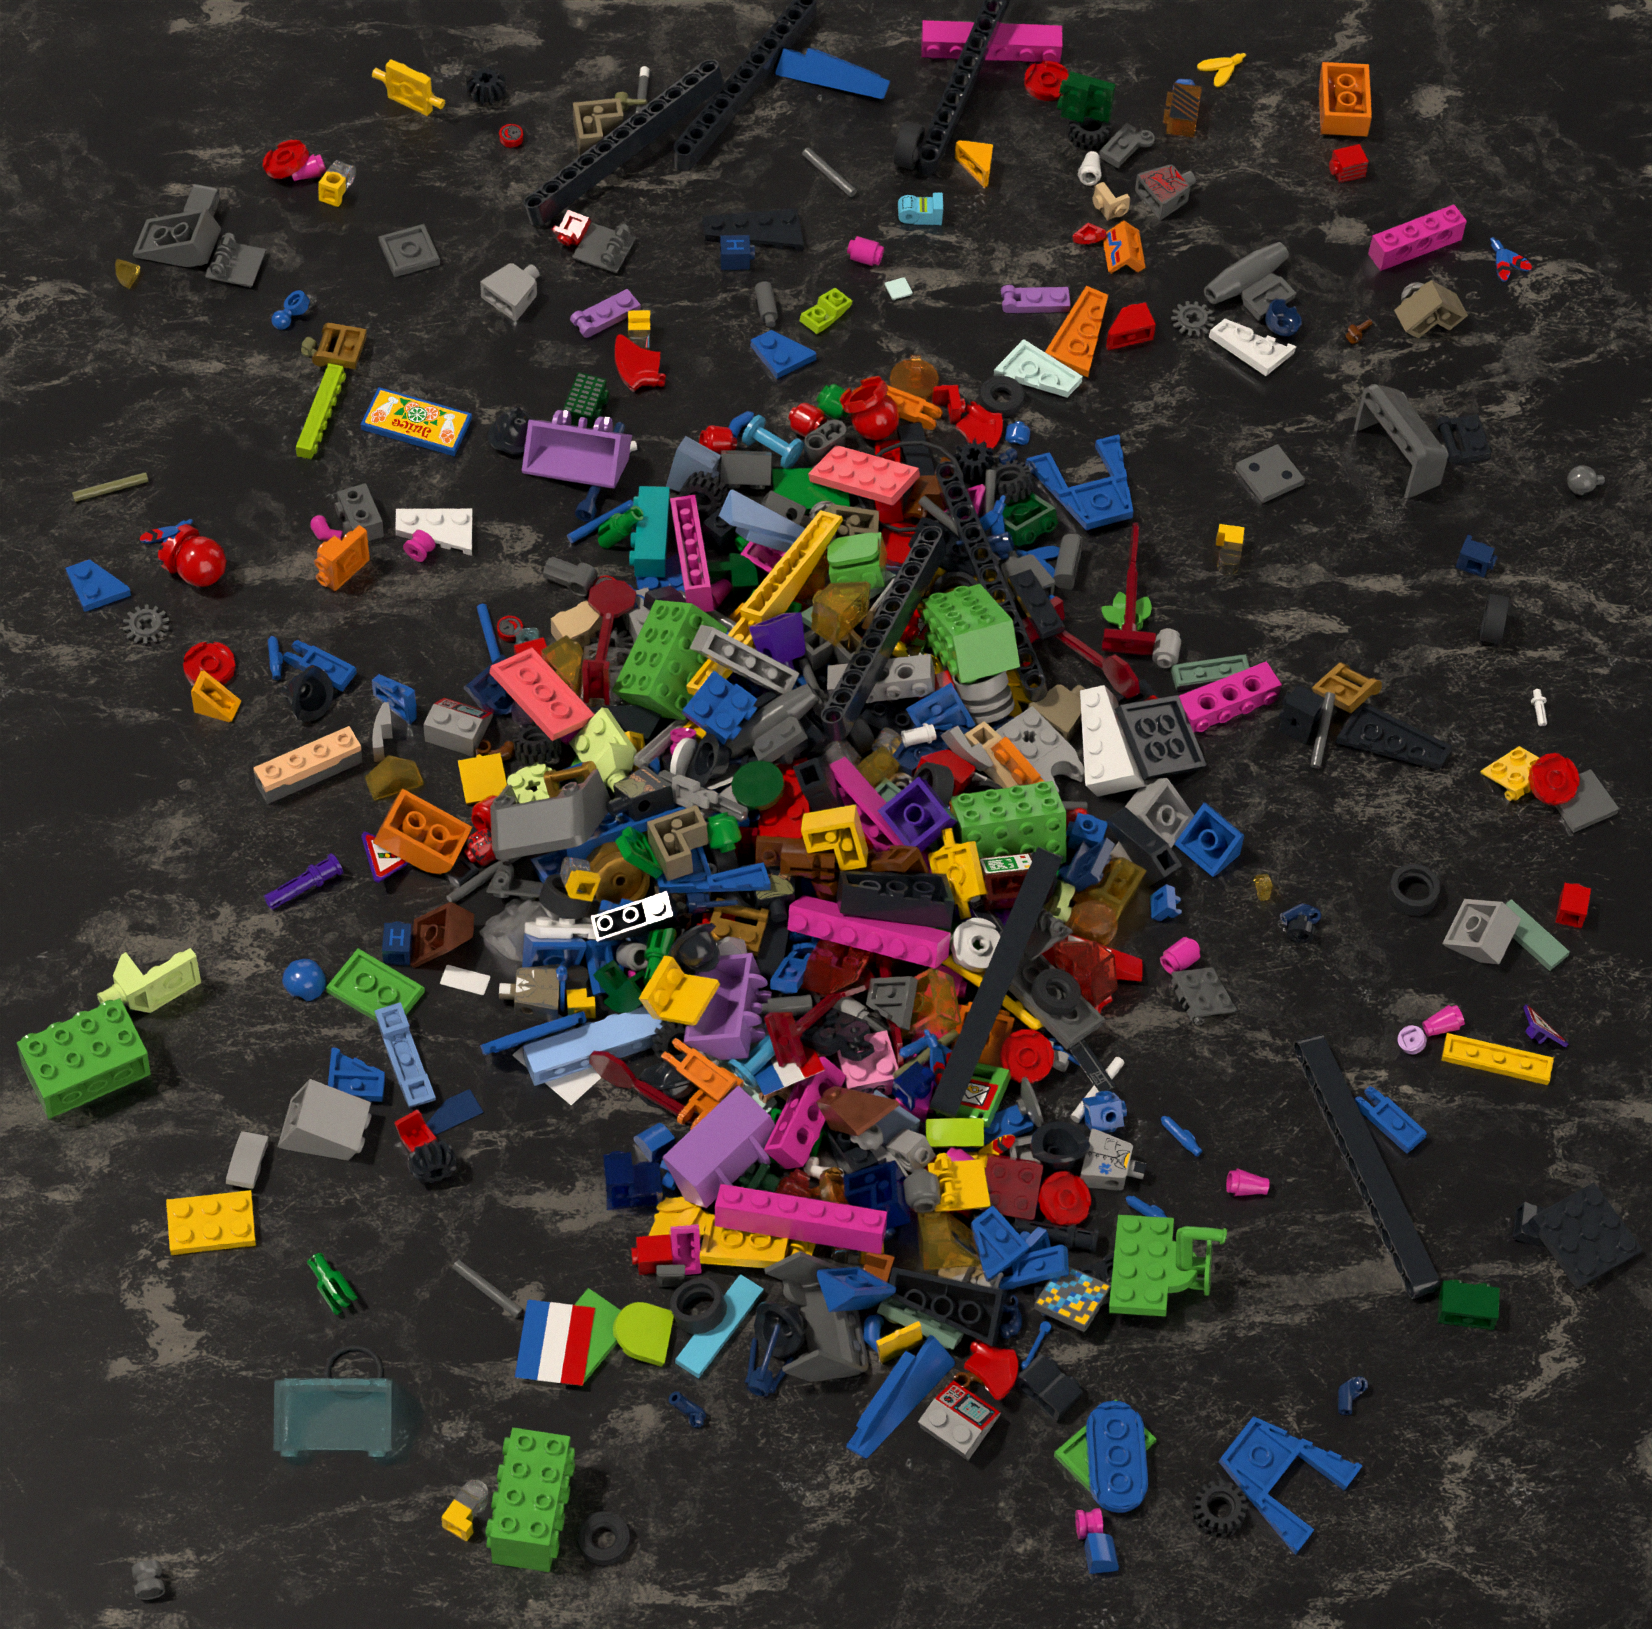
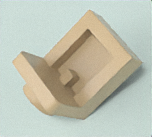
M1104 182L1095 185L1093 204L1096 209H1100L1107 220L1121 217L1128 212L1130 203L1128 194L1115 198Z

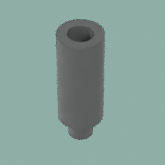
M765 281L760 282L755 286L760 318L762 322L766 323L767 327L771 328L776 325L775 321L778 318L772 284Z
M811 995L768 998L767 1003H762V1012L758 1015L770 1012H792L793 1016L805 1015L812 1009Z

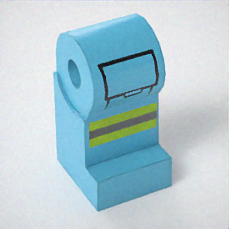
M933 193V197L905 195L898 200V218L901 222L916 225H942L943 193Z

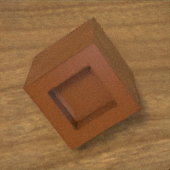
M867 1252L863 1269L889 1283L895 1257L882 1253Z

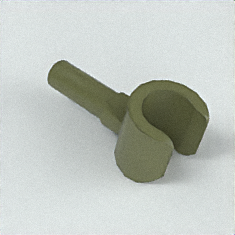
M618 92L615 95V98H620L622 111L627 110L629 106L647 105L648 103L647 99H629L628 94L625 92Z
M306 337L302 343V354L306 357H313L318 346L317 342L313 338Z

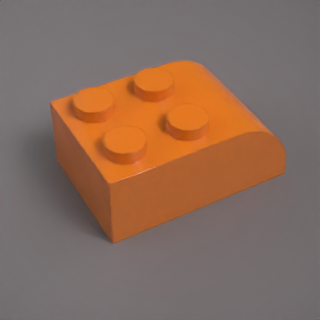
M1322 62L1319 82L1321 134L1368 135L1372 118L1369 64Z
M402 788L373 843L421 870L442 874L448 872L453 867L472 826Z

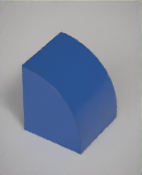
M657 1123L634 1137V1141L651 1164L662 1159L675 1146L674 1136L662 1123Z
M1088 1533L1084 1548L1089 1574L1118 1571L1119 1566L1113 1537L1104 1533Z

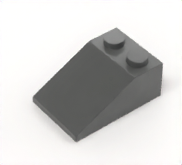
M207 208L147 219L134 249L133 256L135 258L184 267L208 264L221 227Z

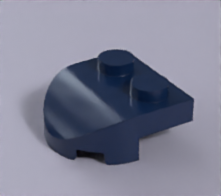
M503 654L463 687L482 710L498 716L513 713L521 708L490 674L492 665L507 659Z
M1105 838L1093 848H1090L1084 842L1075 849L1076 854L1072 858V862L1066 861V863H1063L1058 872L1057 879L1075 886V892H1081L1091 884L1095 886L1104 876L1102 871L1112 858L1110 853L1115 844L1108 838Z

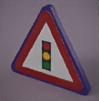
M363 832L361 835L375 882H381L409 864V862L374 844L375 835L368 832Z
M1527 1004L1523 1007L1530 1024L1525 1032L1531 1039L1535 1038L1541 1044L1547 1037H1550L1564 1047L1568 1046V1043Z

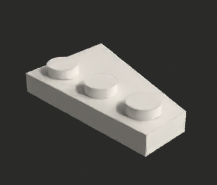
M1224 319L1211 329L1209 338L1265 376L1292 356L1296 349V346L1289 343L1287 346L1276 343V338L1267 335L1266 338L1253 334L1252 329Z
M396 509L397 536L412 539V534L416 530H423L434 539L435 543L441 544V548L449 550L451 547L463 550L464 554L472 556V509Z
M586 915L582 919H569L560 916L559 920L552 921L551 918L538 917L536 922H525V933L537 938L571 939L574 933L577 937L596 939L591 916L594 915Z

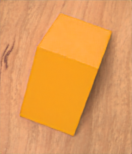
M962 140L956 142L955 159L983 187L988 186L993 144Z
M204 670L200 672L191 691L195 713L226 722L233 720L241 703L238 697Z

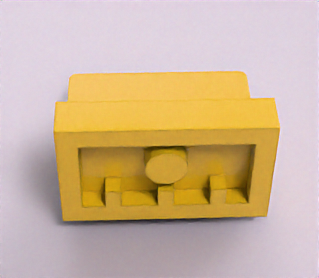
M664 956L640 995L639 1000L653 1019L695 1026L720 986V983L717 979L684 974L673 957Z

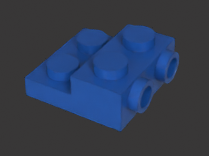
M713 671L682 710L681 714L708 734H714L717 740L724 745L728 739L733 741L742 730L739 724L745 718L749 721L758 708L754 705L757 698L738 684L734 686Z

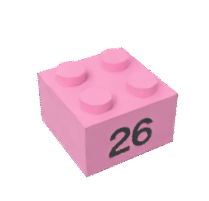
M887 1030L864 1036L865 1041L873 1044L875 1052L862 1061H852L841 1057L840 1050L833 1054L835 1066L846 1075L842 1088L870 1094L878 1090L885 1096L898 1093L900 1082H897L892 1075L898 1070V1065Z

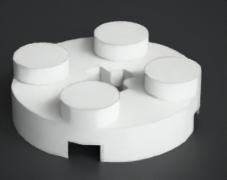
M971 918L960 924L953 932L950 941L953 961L970 971L986 972L1000 939L999 933L995 930L996 926L982 918ZM975 940H979V944L984 946V949L977 950L973 947L972 943Z

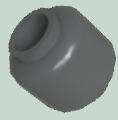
M917 1169L904 1180L905 1202L915 1212H931L940 1203L939 1178L935 1174L928 1172L926 1169Z

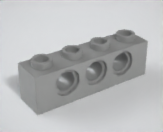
M701 625L690 647L691 650L769 691L772 690L778 695L791 691L799 675L793 669L713 627Z
M931 654L889 659L866 703L923 697L934 693L935 669ZM848 664L828 666L827 691L829 697H831Z

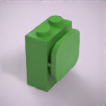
M881 532L841 537L832 540L828 544L827 560L829 563V577L833 588L851 584L861 585L863 590L885 587L887 552ZM855 588L840 589L841 593L834 595L854 592Z

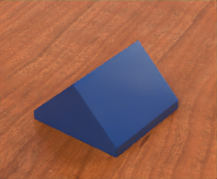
M1203 803L1174 844L1212 877H1215L1240 855L1245 835L1207 803Z
M524 934L522 968L561 964L566 967L567 976H576L586 949V942L574 934L571 939L537 938Z
M860 1267L820 1269L817 1271V1278L829 1312L871 1309L896 1291V1287Z

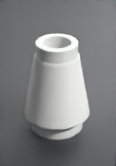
M1088 152L1078 170V177L1085 185H1094L1101 179L1100 156L1096 152Z

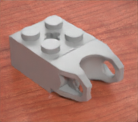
M1033 706L996 730L1002 738L1008 737L1045 782L1053 781L1058 793L1060 790L1055 784L1053 778L1055 775H1067L1071 779L1080 782L1085 780V768L1079 761L1075 749Z

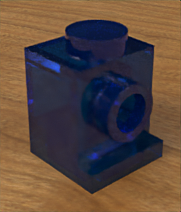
M916 1061L893 1080L892 1094L912 1111L915 1109L916 1100L924 1099L931 1092V1084L936 1079L935 1074L930 1068L923 1067Z

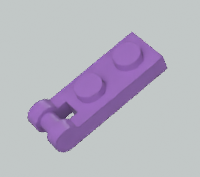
M1005 285L1001 288V296L1004 299L1002 308L1006 313L1070 312L1068 287L1015 288L1012 285Z
M626 289L584 311H576L571 315L570 321L574 326L580 328L579 331L583 337L588 338L628 318V311H640L641 305L630 291Z

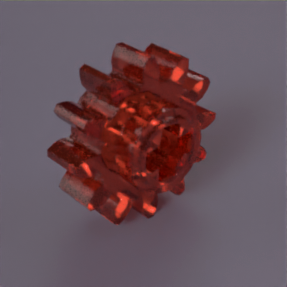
M796 1168L794 1173H790L789 1178L784 1177L781 1180L775 1193L808 1198L810 1194V1188H808L810 1183L808 1181L811 1176Z

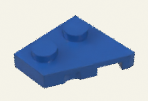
M378 674L372 680L373 695L383 703L389 702V708L408 724H411L417 719L415 690Z

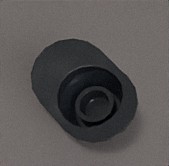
M706 734L699 743L685 777L700 782L701 787H704L707 781L722 777L727 771L732 750L727 746L719 744L714 734Z
M682 1058V1059H677V1060H678L679 1062H682V1061L684 1060V1058ZM667 1062L646 1068L638 1079L679 1103L689 1101L699 1090L697 1086L679 1074ZM638 1092L641 1100L647 1105L663 1108Z

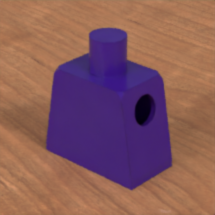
M801 612L783 613L749 626L757 651L795 671L792 660L803 656L806 652Z

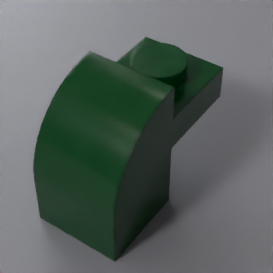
M729 553V562L715 561L707 563L710 585L721 579L728 580L732 585V601L748 600L753 589L756 590L758 588L756 567L751 560L743 555Z
M612 960L593 974L599 985L609 995L604 1001L605 1005L613 1011L629 1013L643 1005L639 1000L646 987V984L643 982L645 977L643 970L628 979L616 962Z

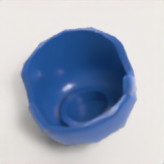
M300 959L291 962L285 969L282 983L287 992L292 997L299 996L305 1001H311L319 997L325 990L327 978L320 966L310 959Z

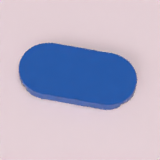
M584 1011L501 1037L482 1044L480 1047L483 1055L486 1056L492 1052H500L559 1031L570 1029L572 1026L577 1025L576 1023L581 1025L586 1023L587 1019Z
M1107 1401L1097 1406L1091 1412L1086 1423L1089 1488L1094 1500L1104 1509L1112 1512H1127L1141 1504L1148 1488L1144 1424L1141 1416L1137 1411L1135 1412L1131 1409V1406L1120 1401Z

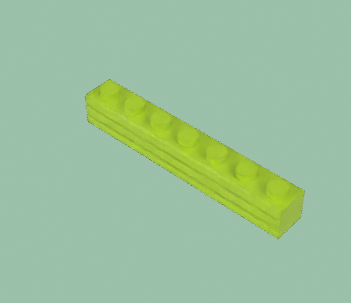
M328 363L296 445L298 457L312 459L313 455L318 451L317 444L322 440V431L327 428V419L332 414L331 408L335 406L337 401L336 395L340 394L341 382H344L346 378L343 366Z

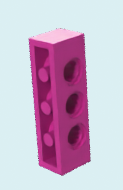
M1451 205L1373 235L1368 255L1379 270L1382 271L1462 240L1467 221L1457 207Z
M1266 661L1182 694L1179 698L1193 733L1196 731L1202 732L1211 725L1219 722L1225 723L1234 716L1250 713L1254 708L1264 704L1270 705L1279 698L1282 684Z
M819 1057L825 1071L796 1082L764 1148V1151L785 1169L803 1167L807 1163L812 1147L820 1137L821 1129L825 1122V1118L816 1101L824 1096L823 1093L827 1089L835 1086L842 1087L846 1075L826 1057Z

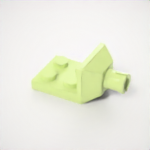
M602 707L569 744L581 762L593 761L605 787L611 788L614 792V784L627 777L632 771L635 760L634 756L637 750L609 709ZM583 776L576 778L580 783L585 781Z
M189 948L184 952L175 954L161 966L151 968L143 976L128 954L124 953L121 955L113 974L114 985L98 993L97 998L100 1004L107 1000L114 1001L121 998L122 1003H126L130 1009L151 1013L201 983L197 957L192 949Z

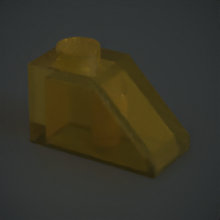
M882 746L866 757L856 769L875 789L885 778L889 779L891 775L896 774L900 764Z

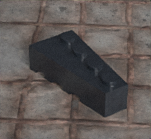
M840 871L836 900L840 913L951 930L955 901L946 874Z
M892 1267L889 1284L896 1287V1291L890 1297L990 1346H997L1007 1295L1006 1289L900 1267Z

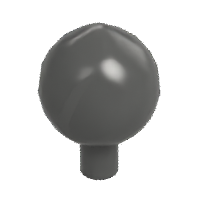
M1585 465L1574 467L1567 476L1569 489L1577 495L1591 492L1597 485H1603L1605 482L1603 475H1596V472L1591 467Z

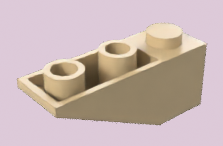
M583 601L576 607L568 611L559 612L552 617L551 633L567 655L590 644V638L595 637V633L601 630L603 616L595 612L588 605V601Z
M985 721L964 734L971 746L981 743L994 765L983 770V772L996 784H999L1002 788L1016 785L1022 786V784H1018L1012 778V772L994 757V752L990 748L1000 741L1002 737Z

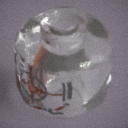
M833 741L822 751V754L826 755L829 764L846 757L859 771L857 766L860 763L861 757L848 741Z

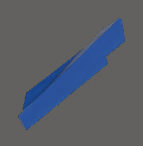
M790 48L783 49L775 71L776 75L880 99L885 97L890 84L889 80L882 78L877 73L815 48H808L806 55Z
M929 1335L916 1357L907 1351L904 1352L856 1425L858 1429L848 1442L847 1449L864 1459L868 1458L954 1367L955 1360L934 1336Z

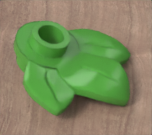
M1118 592L1115 596L1113 606L1102 607L1104 618L1109 623L1118 625L1120 630H1122L1125 620L1126 595L1122 592ZM1143 597L1136 601L1135 624L1137 625V631L1142 629L1143 621L1151 614V602L1148 597Z

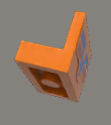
M1122 221L1106 232L1107 237L1103 239L1109 273L1112 274L1124 265H1128L1137 272L1145 268L1138 229L1126 221Z

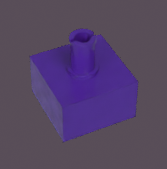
M917 777L877 810L904 845L918 847L920 852L942 836L941 830L951 828L958 822L928 782L920 777Z

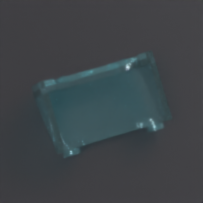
M279 1378L275 1380L274 1451H281L282 1457L298 1456V1451L363 1450L368 1451V1456L370 1457L386 1456V1451L392 1450L394 1378Z

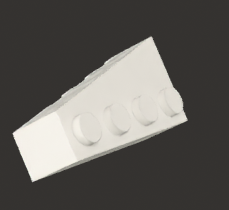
M1104 685L1081 690L1086 786L1097 797L1145 787V781L1142 779L1115 712V709L1119 707L1116 697Z

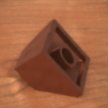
M449 902L414 919L410 966L415 968L471 939L474 931V914L453 902Z
M838 1086L827 1089L823 1093L824 1096L816 1101L830 1129L854 1136L861 1135L900 1105L898 1100Z

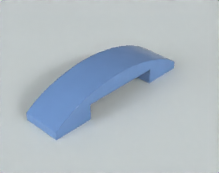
M401 1002L375 1010L376 1019L391 1065L408 1107L412 1108L436 1100L428 1075L425 1074L411 1036L409 1023Z

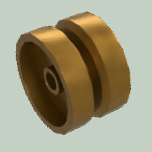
M608 842L596 847L587 856L583 866V871L598 873L601 878L594 895L599 903L602 900H606L619 905L621 898L636 902L644 898L650 886V875L624 860L616 842Z

